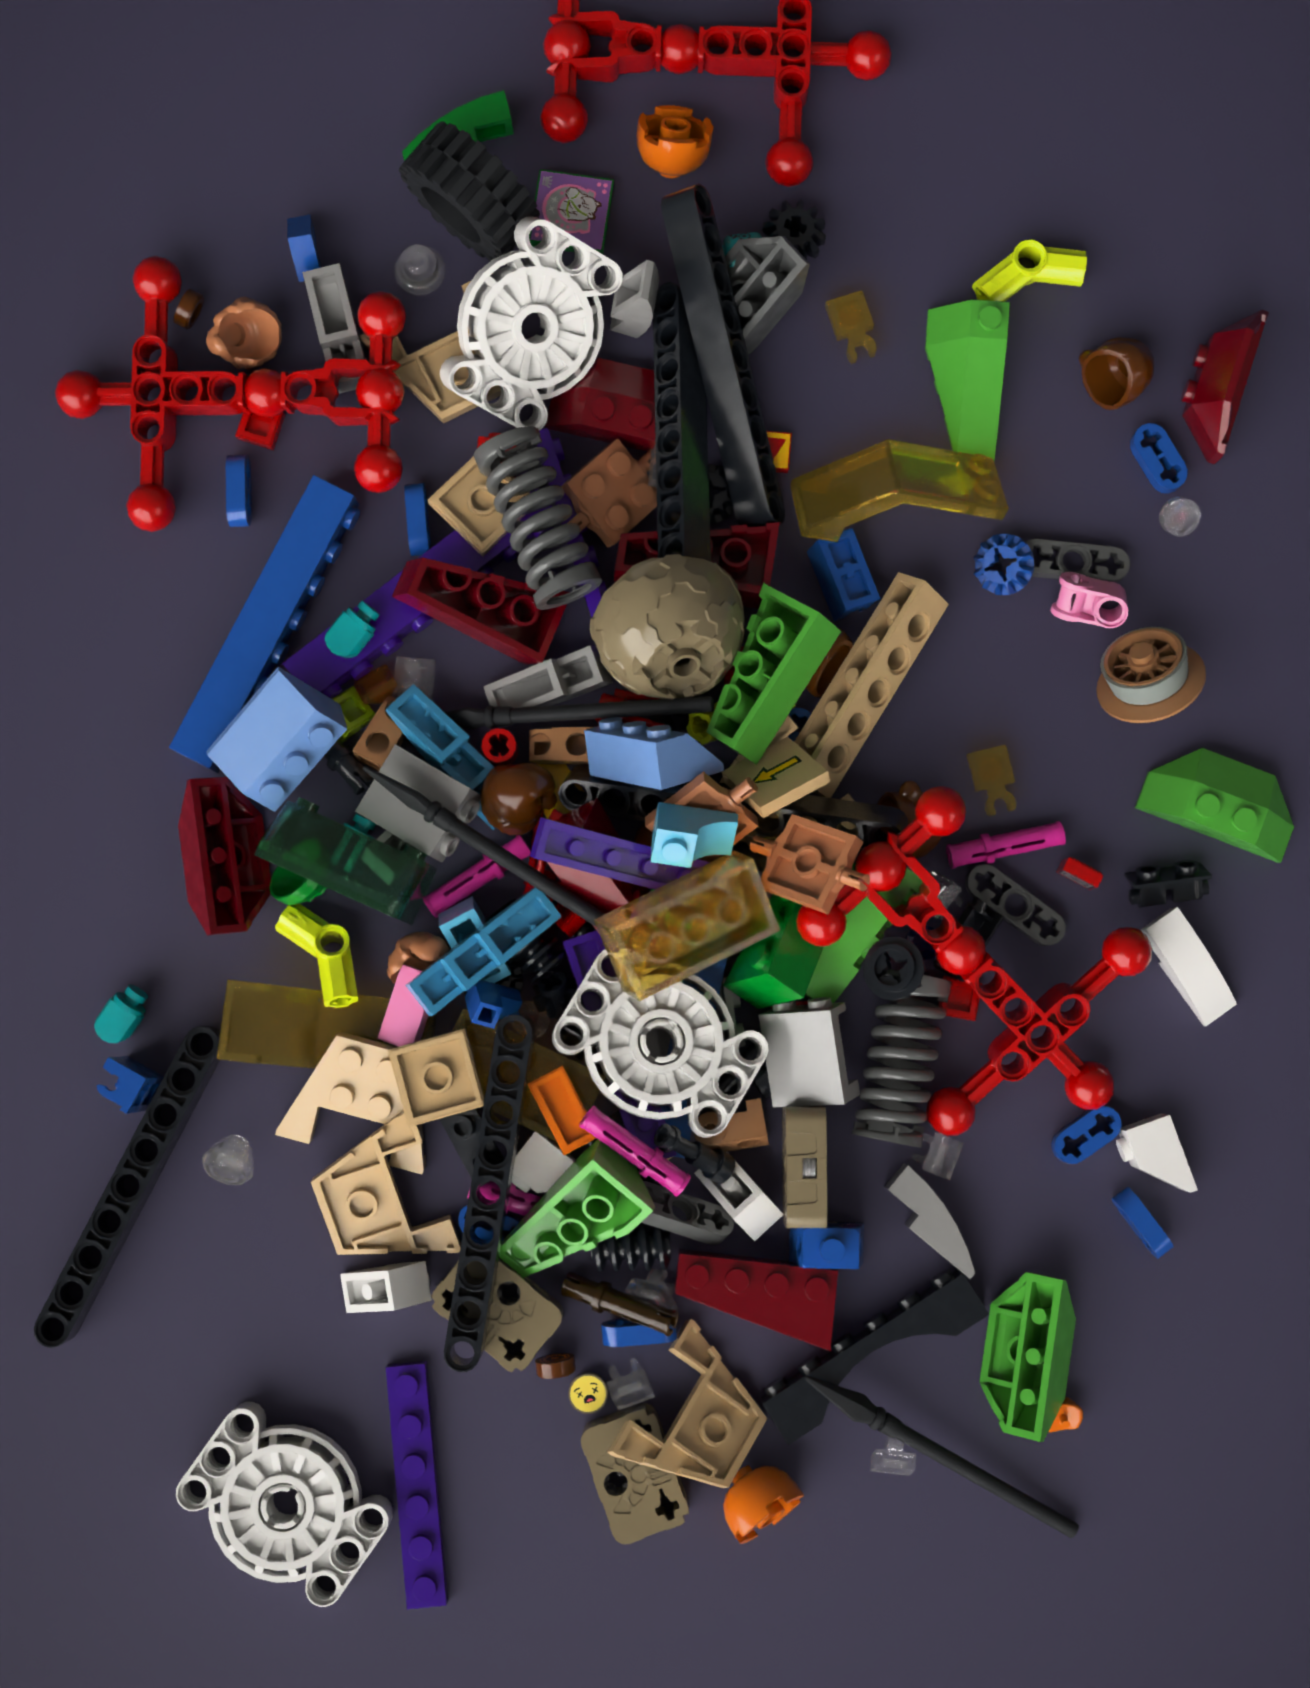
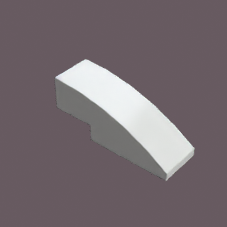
M1178 907L1170 908L1141 929L1150 940L1152 950L1160 959L1158 964L1204 1027L1237 1005L1212 957Z

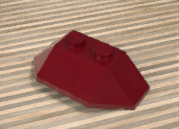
M1260 310L1214 333L1205 345L1199 344L1194 355L1192 366L1197 367L1194 380L1188 379L1182 393L1181 401L1186 403L1182 416L1208 463L1215 465L1225 455L1269 314L1268 311Z
M597 358L581 381L570 390L551 398L545 428L607 443L619 439L625 447L648 451L649 449L656 451L654 370Z
M228 777L187 780L178 823L188 903L207 936L246 932L271 894V877L262 814L234 787V784Z

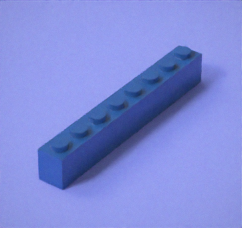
M315 475L312 476L169 746L170 749L216 773L219 772L220 768L208 757L206 751L268 679L275 664L280 665L284 661L289 650V645L286 643L293 630L297 632L302 627L307 616V611L304 609L311 596L315 598L320 593L325 581V577L322 575L329 563L334 564L338 559L343 547L340 541L346 529L351 531L359 519V503L353 494Z

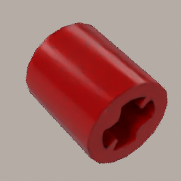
M503 728L492 729L482 739L481 747L483 754L492 765L497 767L498 765L512 764L516 760L519 751L515 737L508 730ZM502 739L507 740L508 753L502 756L501 752H499L498 757L494 756L495 750L492 744L496 740H499L500 743H502Z

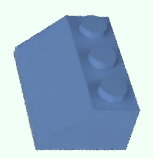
M277 667L206 752L208 757L245 796L275 812L347 730V725L339 703L280 667Z
M612 717L599 720V726L584 730L590 776L664 790L690 782L703 771L708 776L724 771V765L718 758L688 733L671 731L669 725L646 727V722L644 721L623 723L622 718Z

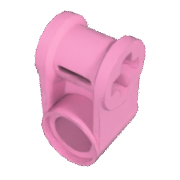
M1075 572L1061 573L1059 578L1061 588L1057 602L1052 603L1050 609L1054 616L1066 621L1083 622L1104 628H1116L1126 621L1129 611L1125 589L1120 584L1090 578ZM1109 600L1119 603L1114 609H1104L1101 607L1104 602Z

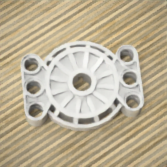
M532 216L523 218L515 227L514 240L519 250L510 251L492 259L476 273L466 287L459 306L457 321L459 344L463 355L452 356L445 360L440 369V379L443 385L454 393L516 428L534 426L541 430L548 419V412L543 400L556 397L570 390L584 378L594 364L602 345L604 329L602 305L598 296L615 293L621 286L623 275L620 266L613 260L553 223ZM540 226L543 231L542 241L533 247L529 241V234L534 227ZM572 246L575 251L574 261L570 265L565 266L562 262L563 251L567 247ZM507 264L506 267H503V268L497 270L499 267H501V266ZM604 266L607 272L606 279L597 286L594 281L595 271L599 267ZM536 312L540 318V327L545 330L542 336L536 334L531 338L525 339L521 328L523 320L527 315ZM461 367H467L468 379L462 385H455V372ZM499 385L501 388L500 398L495 403L489 404L487 401L488 391L493 386ZM531 404L533 407L532 416L527 421L521 422L519 418L520 410L523 406Z
M616 947L607 948L597 956L552 1033V1043L560 1053L575 1055L584 1050L585 1062L593 1082L604 1097L619 1109L637 1117L655 1120L678 1118L688 1114V1125L691 1131L702 1138L715 1136L727 1127L769 1051L766 1038L759 1032L750 1030L735 1036L734 1023L726 1004L715 989L700 977L682 969L664 966L641 968L631 972V960L628 954ZM607 958L618 960L622 966L621 975L617 977L605 975L601 969L602 961ZM666 975L672 976L673 979L650 980L649 976ZM638 978V984L632 986V980ZM684 980L691 984H694L697 988L704 992V994L702 995L694 988L686 984H683L682 981ZM585 992L597 993L602 1000L601 1008L593 1012L586 1010L581 1004V995ZM710 999L719 1010L723 1022L719 1021L715 1009L709 1003ZM568 1025L575 1026L581 1033V1042L575 1046L564 1044L560 1038V1030ZM653 1029L666 1031L673 1040L671 1054L666 1057H651L646 1045V1034ZM725 1031L727 1036L726 1041L723 1040V1032ZM742 1040H750L756 1045L757 1056L754 1060H746L740 1055L739 1044ZM597 1045V1053L592 1055L591 1047ZM600 1063L604 1075L611 1083L609 1087L606 1086L599 1076L595 1064ZM722 1074H730L736 1079L738 1088L734 1095L724 1094L720 1090L718 1081ZM618 1090L626 1098L637 1102V1107L625 1103L614 1093ZM687 1099V1107L682 1109L681 1101ZM648 1105H669L671 1111L659 1113L646 1111ZM702 1108H710L716 1113L718 1122L713 1130H707L700 1125L698 1115Z
M255 1402L241 1403L225 1417L176 1488V1498L183 1509L199 1511L209 1507V1521L214 1538L224 1555L240 1570L255 1578L275 1583L297 1582L306 1579L305 1592L307 1598L318 1607H328L339 1599L382 1538L393 1518V1507L386 1497L371 1495L362 1499V1488L357 1470L346 1451L332 1438L316 1429L296 1424L275 1425L266 1428L265 1411ZM238 1414H246L252 1418L254 1423L253 1431L245 1432L238 1427L236 1422ZM283 1434L298 1435L305 1437V1439L300 1437H284ZM269 1436V1441L265 1442V1437ZM215 1447H222L228 1451L230 1455L229 1464L222 1465L214 1459L213 1449ZM345 1472L348 1475L350 1484H348ZM198 1480L202 1482L206 1488V1496L203 1498L194 1496L190 1490V1481ZM291 1488L295 1489L298 1492L295 1495L298 1503L297 1513L290 1515L279 1512L273 1502L274 1493L279 1491L288 1492ZM369 1508L378 1510L382 1514L383 1523L379 1525L369 1524L364 1518V1511ZM344 1542L354 1543L359 1549V1557L348 1558L344 1556L340 1549L341 1544ZM322 1575L331 1577L335 1582L336 1589L331 1592L322 1590L318 1586L317 1577Z

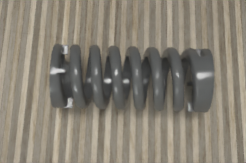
M525 426L506 431L487 440L475 450L473 456L480 473L487 477L486 487L488 492L495 496L493 504L496 511L503 515L501 521L503 528L511 534L510 545L513 550L519 552L518 564L521 569L528 571L525 577L527 586L537 590L533 595L537 609L545 610L568 604L589 594L600 586L602 579L594 562H584L575 565L557 575L554 571H549V577H542L548 570L563 567L584 557L588 553V546L584 542H576L557 549L543 558L534 559V556L541 551L553 549L575 539L580 534V527L577 523H568L553 528L534 540H525L530 533L554 527L572 515V508L568 504L549 507L563 498L564 489L560 485L544 487L556 478L557 473L552 466L539 467L548 459V451L544 447H534L542 442L538 428ZM522 474L507 484L501 483L506 477ZM532 492L517 502H509L513 496ZM547 508L531 516L525 521H517V519L521 515L529 514ZM571 587L573 589V591L570 593L558 597H553L554 595L558 594L563 590H566Z
M890 969L889 971H887V974L884 975L896 976L898 980L901 981V974L899 970ZM923 975L921 980L922 986L917 988L910 995V998L895 1001L887 1000L895 1004H881L875 1008L874 1013L878 1019L893 1025H876L871 1028V1036L875 1040L891 1046L869 1047L867 1049V1056L870 1060L889 1067H867L863 1070V1076L867 1081L887 1088H862L859 1097L864 1102L888 1110L858 1109L855 1112V1117L859 1122H854L852 1134L922 1148L924 1127L913 1125V1128L898 1123H924L927 1120V1112L903 1102H928L931 1099V1092L926 1088L902 1080L929 1082L935 1078V1072L929 1067L904 1059L934 1061L938 1058L939 1051L932 1046L907 1038L938 1040L942 1037L943 1031L937 1026L909 1017L943 1019L947 1011L942 1006L911 996L937 997L936 1001L947 1003L952 985L951 981Z

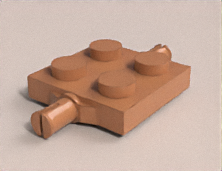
M619 439L609 443L562 485L564 492L572 501L577 513L568 523H577L580 527V532L585 527H588L600 537L607 548L615 545L620 540L621 534L628 533L657 507V489L647 475V472L656 465V457L652 458L656 451L649 449L637 461Z
M703 771L663 802L738 814V826L733 845L758 827L757 816L742 804L745 799L758 791L756 783L753 780L751 781L750 777L745 778L744 781L732 790L721 787ZM657 808L645 817V827L651 832L653 831ZM710 855L699 859L712 862L720 855Z
M791 814L784 831L774 842L760 836H755L752 840L757 844L750 843V850L752 852L767 856L766 868L757 886L766 892L822 913L829 914L844 885L865 891L868 887L864 883L870 884V876L868 874L852 870V865L863 841L856 835Z

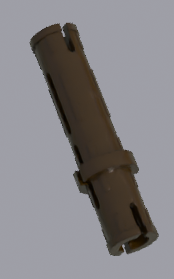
M574 1272L567 1274V1278L571 1279V1281L567 1279L563 1281L561 1288L562 1296L588 1304L592 1307V1311L598 1313L606 1311L661 1332L666 1336H670L673 1333V1329L669 1327L675 1329L677 1325L678 1311L667 1309L611 1287L612 1284L607 1281L598 1283Z

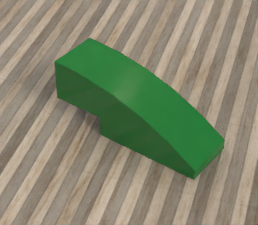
M502 90L482 96L447 113L417 135L402 151L405 161L440 121L445 122L447 125L449 123L455 125L459 131L464 130L470 134L475 142L513 135L512 120L505 91Z

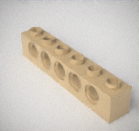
M900 572L897 573L794 741L829 772L831 782L812 793L821 797H832L949 604L925 580Z

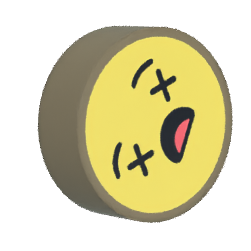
M594 1372L578 1374L570 1384L568 1391L569 1401L578 1412L592 1414L599 1411L605 1405L608 1397V1387L605 1380Z

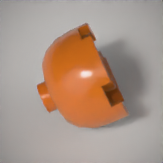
M662 105L655 107L654 114L647 116L642 112L639 116L636 136L640 155L649 167L659 172L665 178L673 179L689 174L698 169L707 159L714 126L707 117L703 122L692 117L693 109L675 105Z
M747 1465L737 1472L732 1481L733 1486L725 1494L723 1503L725 1520L738 1542L743 1544L758 1537L754 1530L755 1528L762 1529L771 1523L775 1525L800 1504L801 1501L799 1499L804 1494L785 1471L773 1466H761L752 1470Z

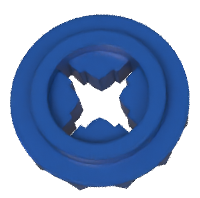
M1013 534L993 535L980 544V549L973 557L975 561L974 575L979 579L982 588L995 595H1010L1020 591L1028 584L1034 571V557L1030 547L1023 539ZM999 553H1001L1003 558L1017 559V561L1006 567V576H1004L1002 570L995 571L990 569L995 563L999 562Z

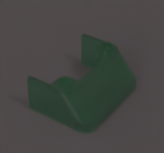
M301 797L297 798L296 803L286 802L261 838L255 850V856L409 925L413 924L423 902L422 897L426 895L437 871L435 867L425 862L426 853L408 845H405L403 851L391 847L318 814L320 806Z

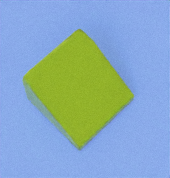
M354 686L332 698V700L341 705L347 725V730L339 738L343 743L366 726L374 717L375 712Z

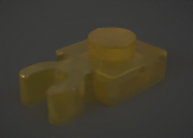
M860 290L826 301L825 308L836 340L848 339L846 355L851 364L856 363L857 354L855 348L858 346H864L868 350L870 358L875 357L876 343L872 337L865 334V332L873 330L874 323L863 291Z
M1006 744L968 753L966 757L975 792L987 790L988 797L984 804L986 814L989 817L996 815L994 808L996 799H1002L1006 802L1008 812L1014 811L1016 809V800L1005 788V785L1015 782Z

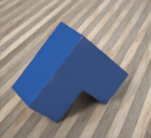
M311 214L287 219V239L299 282H304L302 272L322 267L316 247V234Z
M485 980L477 982L467 991L465 996L471 1023L493 1029L498 1019H503L507 1015L518 1012L522 1004L519 990Z

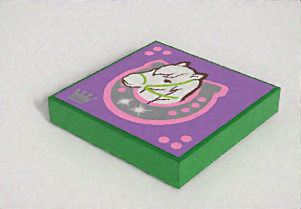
M540 169L535 195L536 209L540 211L539 218L553 223L604 255L614 179ZM536 226L530 231L529 241L533 247L542 241L543 231L540 226ZM569 246L564 250L567 252L575 253L572 246Z

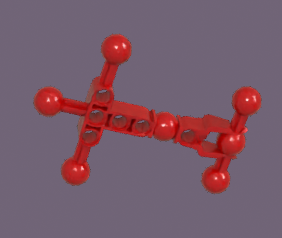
M558 0L557 14L551 15L548 18L553 26L548 29L543 43L544 54L552 63L546 72L555 77L554 95L545 102L540 116L541 126L553 141L563 144L575 141L584 133L588 123V114L583 103L576 97L577 79L611 83L618 79L619 74L649 72L656 68V72H661V65L668 72L678 75L690 73L698 66V73H703V70L714 75L774 77V102L778 109H780L779 140L767 152L765 160L766 169L769 176L778 185L793 187L805 181L813 168V157L810 148L801 140L802 109L806 104L808 96L810 65L847 67L855 78L865 81L873 80L880 77L890 66L892 58L891 48L888 40L881 33L872 30L858 32L848 43L811 42L812 6L810 0H780L776 27L718 25L704 30V26H700L699 33L691 26L684 24L671 25L662 32V25H657V28H654L645 23L620 20L619 15L614 11L580 12V0ZM795 13L802 18L794 21L788 19L786 15ZM589 35L612 38L608 45L611 55L608 57L588 58L591 49ZM640 44L651 47L645 52H639L634 49L635 46ZM722 47L726 52L717 55L710 52L709 49ZM750 48H758L762 50L763 53L761 55L754 56L749 54L747 50H749ZM788 49H795L799 51L801 55L797 57H791L785 54V51ZM793 85L798 87L800 91L792 94L786 92L783 88Z
M152 256L143 259L135 267L132 278L135 291L145 301L144 335L136 340L132 350V381L101 383L90 372L74 370L67 372L60 378L55 389L57 403L61 410L74 418L84 419L92 417L102 406H131L130 429L134 439L141 443L140 486H137L129 494L126 507L132 523L144 531L155 532L165 529L173 521L176 512L174 498L169 490L164 487V452L169 450L175 443L177 415H237L245 412L246 414L254 413L257 416L270 418L280 415L284 410L289 414H294L295 410H298L303 414L327 416L338 426L368 425V444L357 455L354 464L355 477L366 490L383 493L392 490L400 482L403 472L401 458L390 445L391 425L400 421L394 412L402 405L405 395L403 382L395 373L401 364L392 360L393 338L403 330L406 321L405 306L398 297L384 291L370 293L361 301L357 315L360 328L364 334L370 337L369 362L366 359L332 358L325 362L323 368L314 370H300L289 374L286 371L280 373L277 370L263 368L253 371L249 376L245 372H239L238 376H235L231 372L178 371L177 354L167 344L168 303H171L180 293L182 286L181 275L175 263L169 259ZM161 349L160 358L154 363H149L150 355L155 350ZM359 378L356 396L361 408L335 406V401L339 396V390L337 389L339 379ZM198 386L196 397L186 401L187 391L192 387ZM236 386L234 396L229 400L223 401L224 391L228 387ZM312 386L309 397L304 400H297L298 392L302 387ZM155 387H160L159 396L155 400L149 401L150 391ZM159 424V433L154 438L148 439L147 433L150 427Z
M937 786L923 792L916 803V818L898 835L888 831L887 842H873L862 849L857 857L856 870L854 871L870 876V884L864 883L868 887L865 891L844 885L829 914L804 905L799 910L796 923L801 937L811 945L830 946L839 941L844 934L847 926L846 915L867 896L894 926L903 927L908 925L924 940L929 942L936 951V958L941 967L949 973L960 975L1008 1026L989 1045L987 1051L989 1061L961 1087H943L932 1094L931 1099L927 1102V1121L940 1134L958 1136L968 1131L975 1120V1105L1004 1079L1012 1082L1023 1079L1046 1058L1065 1076L1066 1095L1070 1102L1084 1110H1097L1106 1105L1113 1096L1114 1080L1109 1069L1095 1061H1082L1064 1041L1089 1018L1091 1011L1089 1002L1118 975L1135 976L1147 968L1152 958L1150 940L1145 933L1137 928L1119 927L1113 930L1103 941L1102 958L1073 985L1069 983L1056 984L1035 1002L986 951L985 941L981 934L972 927L961 925L944 907L938 898L941 891L940 884L912 855L932 835L938 837L948 836L958 831L966 817L965 801L961 794L953 788ZM908 865L922 880V884L919 887L920 893L911 895L908 898L907 905L901 904L896 908L892 907L879 892L889 891L899 886L905 876ZM934 915H942L943 920L938 928L934 930L926 929V923L929 918ZM995 971L991 982L983 985L979 984V978L984 972ZM1020 998V1004L1015 1010L1005 1011L1008 1001ZM1074 998V1006L1068 1011L1061 1012L1060 1009L1063 1002ZM1046 1026L1042 1036L1031 1038V1033L1036 1027ZM1011 1052L1017 1053L1012 1063L1001 1064L1006 1054Z

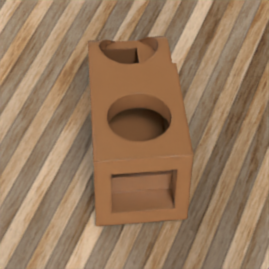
M391 695L383 701L352 750L354 757L360 763L379 772L394 745L396 744L400 747L405 737L386 712V708L396 700Z
M552 727V729L529 730V762L552 765L588 764L584 730L593 727Z
M761 1098L745 1100L747 1111L734 1113L727 1127L721 1133L708 1138H702L694 1134L695 1140L711 1149L719 1148L725 1152L769 1145ZM706 1112L698 1117V1121L703 1128L713 1130L717 1125L718 1117L714 1112Z

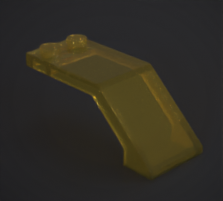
M891 439L796 477L790 483L801 536L838 542L845 527L903 503L1003 520L1009 510L993 458L982 454L973 455Z
M227 979L217 1059L315 1069L340 1031L389 1044L377 1038L390 998L358 995V1002L352 1003L348 1007H325L322 990ZM437 1013L433 1016H428L421 1040L434 1037Z

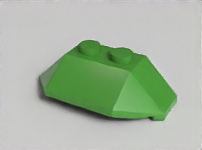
M1205 748L1198 749L1147 772L1134 807L1277 863L1282 862L1294 829L1275 775Z
M1025 1272L1017 1282L1006 1289L990 1305L979 1383L991 1408L1000 1421L998 1423L1003 1433L1037 1442H1044L1065 1400L1076 1323L1065 1279Z

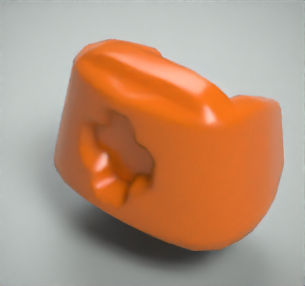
M1065 1397L1049 1432L1079 1428L1083 1419L1082 1408L1071 1398Z

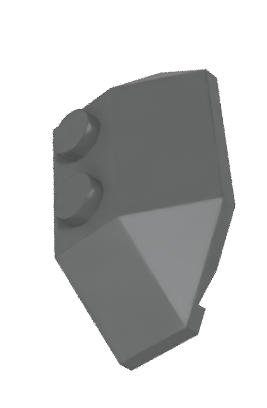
M785 236L738 239L725 256L748 355L765 339L802 295L810 263ZM735 260V266L730 267L732 262Z

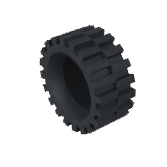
M441 121L437 123L399 168L403 182L408 184L407 188L411 194L418 197L417 201L423 208L428 209L432 213L431 216L447 228V232L453 237L457 236L464 246L469 249L473 248L477 255L482 258L486 257L489 261L514 249L517 245L514 240V230L520 220L525 217L533 216L539 218L540 211L536 209L537 204L535 200L528 196L530 193L527 188L517 182L518 177L511 170H507L502 165L503 162L495 154L492 156L487 151L485 145L480 141H473L469 133L464 130L459 131L453 124L449 123L447 125Z

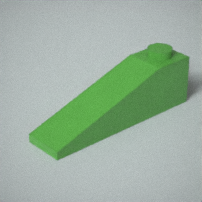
M971 299L928 309L925 351L928 361L931 363L935 378L934 384L945 415L944 421L955 462L994 464L1008 339L1010 302Z
M597 1139L573 1162L501 1243L499 1258L521 1276L526 1277L562 1262L565 1256L582 1249L587 1252L596 1248L597 1244L613 1236L618 1239L629 1234L655 1209V1204L638 1173L637 1167Z

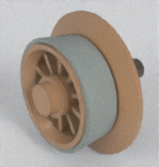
M1163 627L1135 629L1118 637L1103 653L1100 662L1102 673L1097 682V698L1104 711L1118 720L1130 723H1150L1163 720L1181 712L1199 696L1206 682L1205 664L1200 655L1186 646L1184 639L1175 631Z

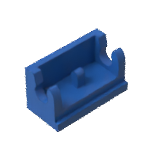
M853 528L820 538L808 549V557L834 622L844 619L856 610L862 612L881 599Z
M128 1056L108 1057L103 1068L111 1075H116L119 1078L117 1083H115L116 1090H110L103 1084H98L97 1090L105 1098L120 1105V1111L126 1114L146 1111L164 1076Z

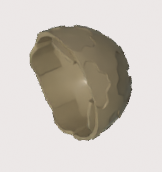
M674 554L666 555L663 558L653 557L632 566L605 591L593 617L590 619V633L599 652L601 663L621 685L637 695L642 694L647 697L673 700L675 698L700 696L722 681L732 668L737 651L741 650L745 633V615L737 584L728 572L716 562L712 563L705 559Z

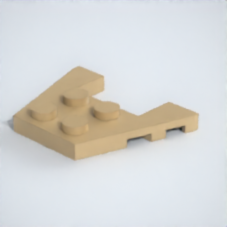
M471 281L461 285L463 293ZM458 331L409 355L406 354L398 336L393 338L392 360L400 363L401 366L395 373L400 377L403 385L443 424L478 407L448 389L440 379V369L445 360L452 356L463 355L459 344ZM366 334L360 335L359 337L364 347L370 351V337ZM461 367L455 372V385H462L466 382L469 376L467 367ZM499 385L490 388L487 393V401L501 395Z
M340 1031L276 1129L275 1135L310 1144L314 1136L320 1107L386 1124L403 1111L387 1051L397 1046ZM419 1124L422 1135L424 1137L423 1124ZM423 1143L391 1153L389 1165L422 1175L426 1168V1155H424Z
M404 1110L312 1178L311 1185L337 1255L388 1254V1252L412 1251V1254H427V1251L460 1252L461 1241L451 1214L414 1227L411 1226L386 1157L388 1154L423 1143L424 1138L419 1125L408 1128Z
M688 1319L683 1324L677 1334V1339L673 1341L668 1351L698 1371L701 1376L661 1442L638 1424L628 1420L625 1421L607 1453L614 1457L716 1487L728 1488L768 1418L737 1377L734 1378L721 1361L722 1357L714 1346H710L699 1332L701 1328L694 1320Z

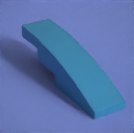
M413 684L386 708L387 714L431 766L481 795L483 782L487 774L495 767L468 743L470 736ZM480 800V801H479V803H480V808H479V811H478L477 815H478L492 830L496 829V828H494V827L488 822V820L486 819V817H485L484 814L482 813L481 800Z
M534 887L458 943L405 986L428 1016H433L463 991L469 990L497 966L503 965L562 916L546 894Z

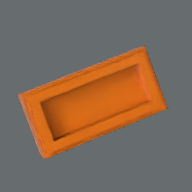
M563 1065L527 1084L563 1155L596 1139L588 1131L579 1127L587 1110Z

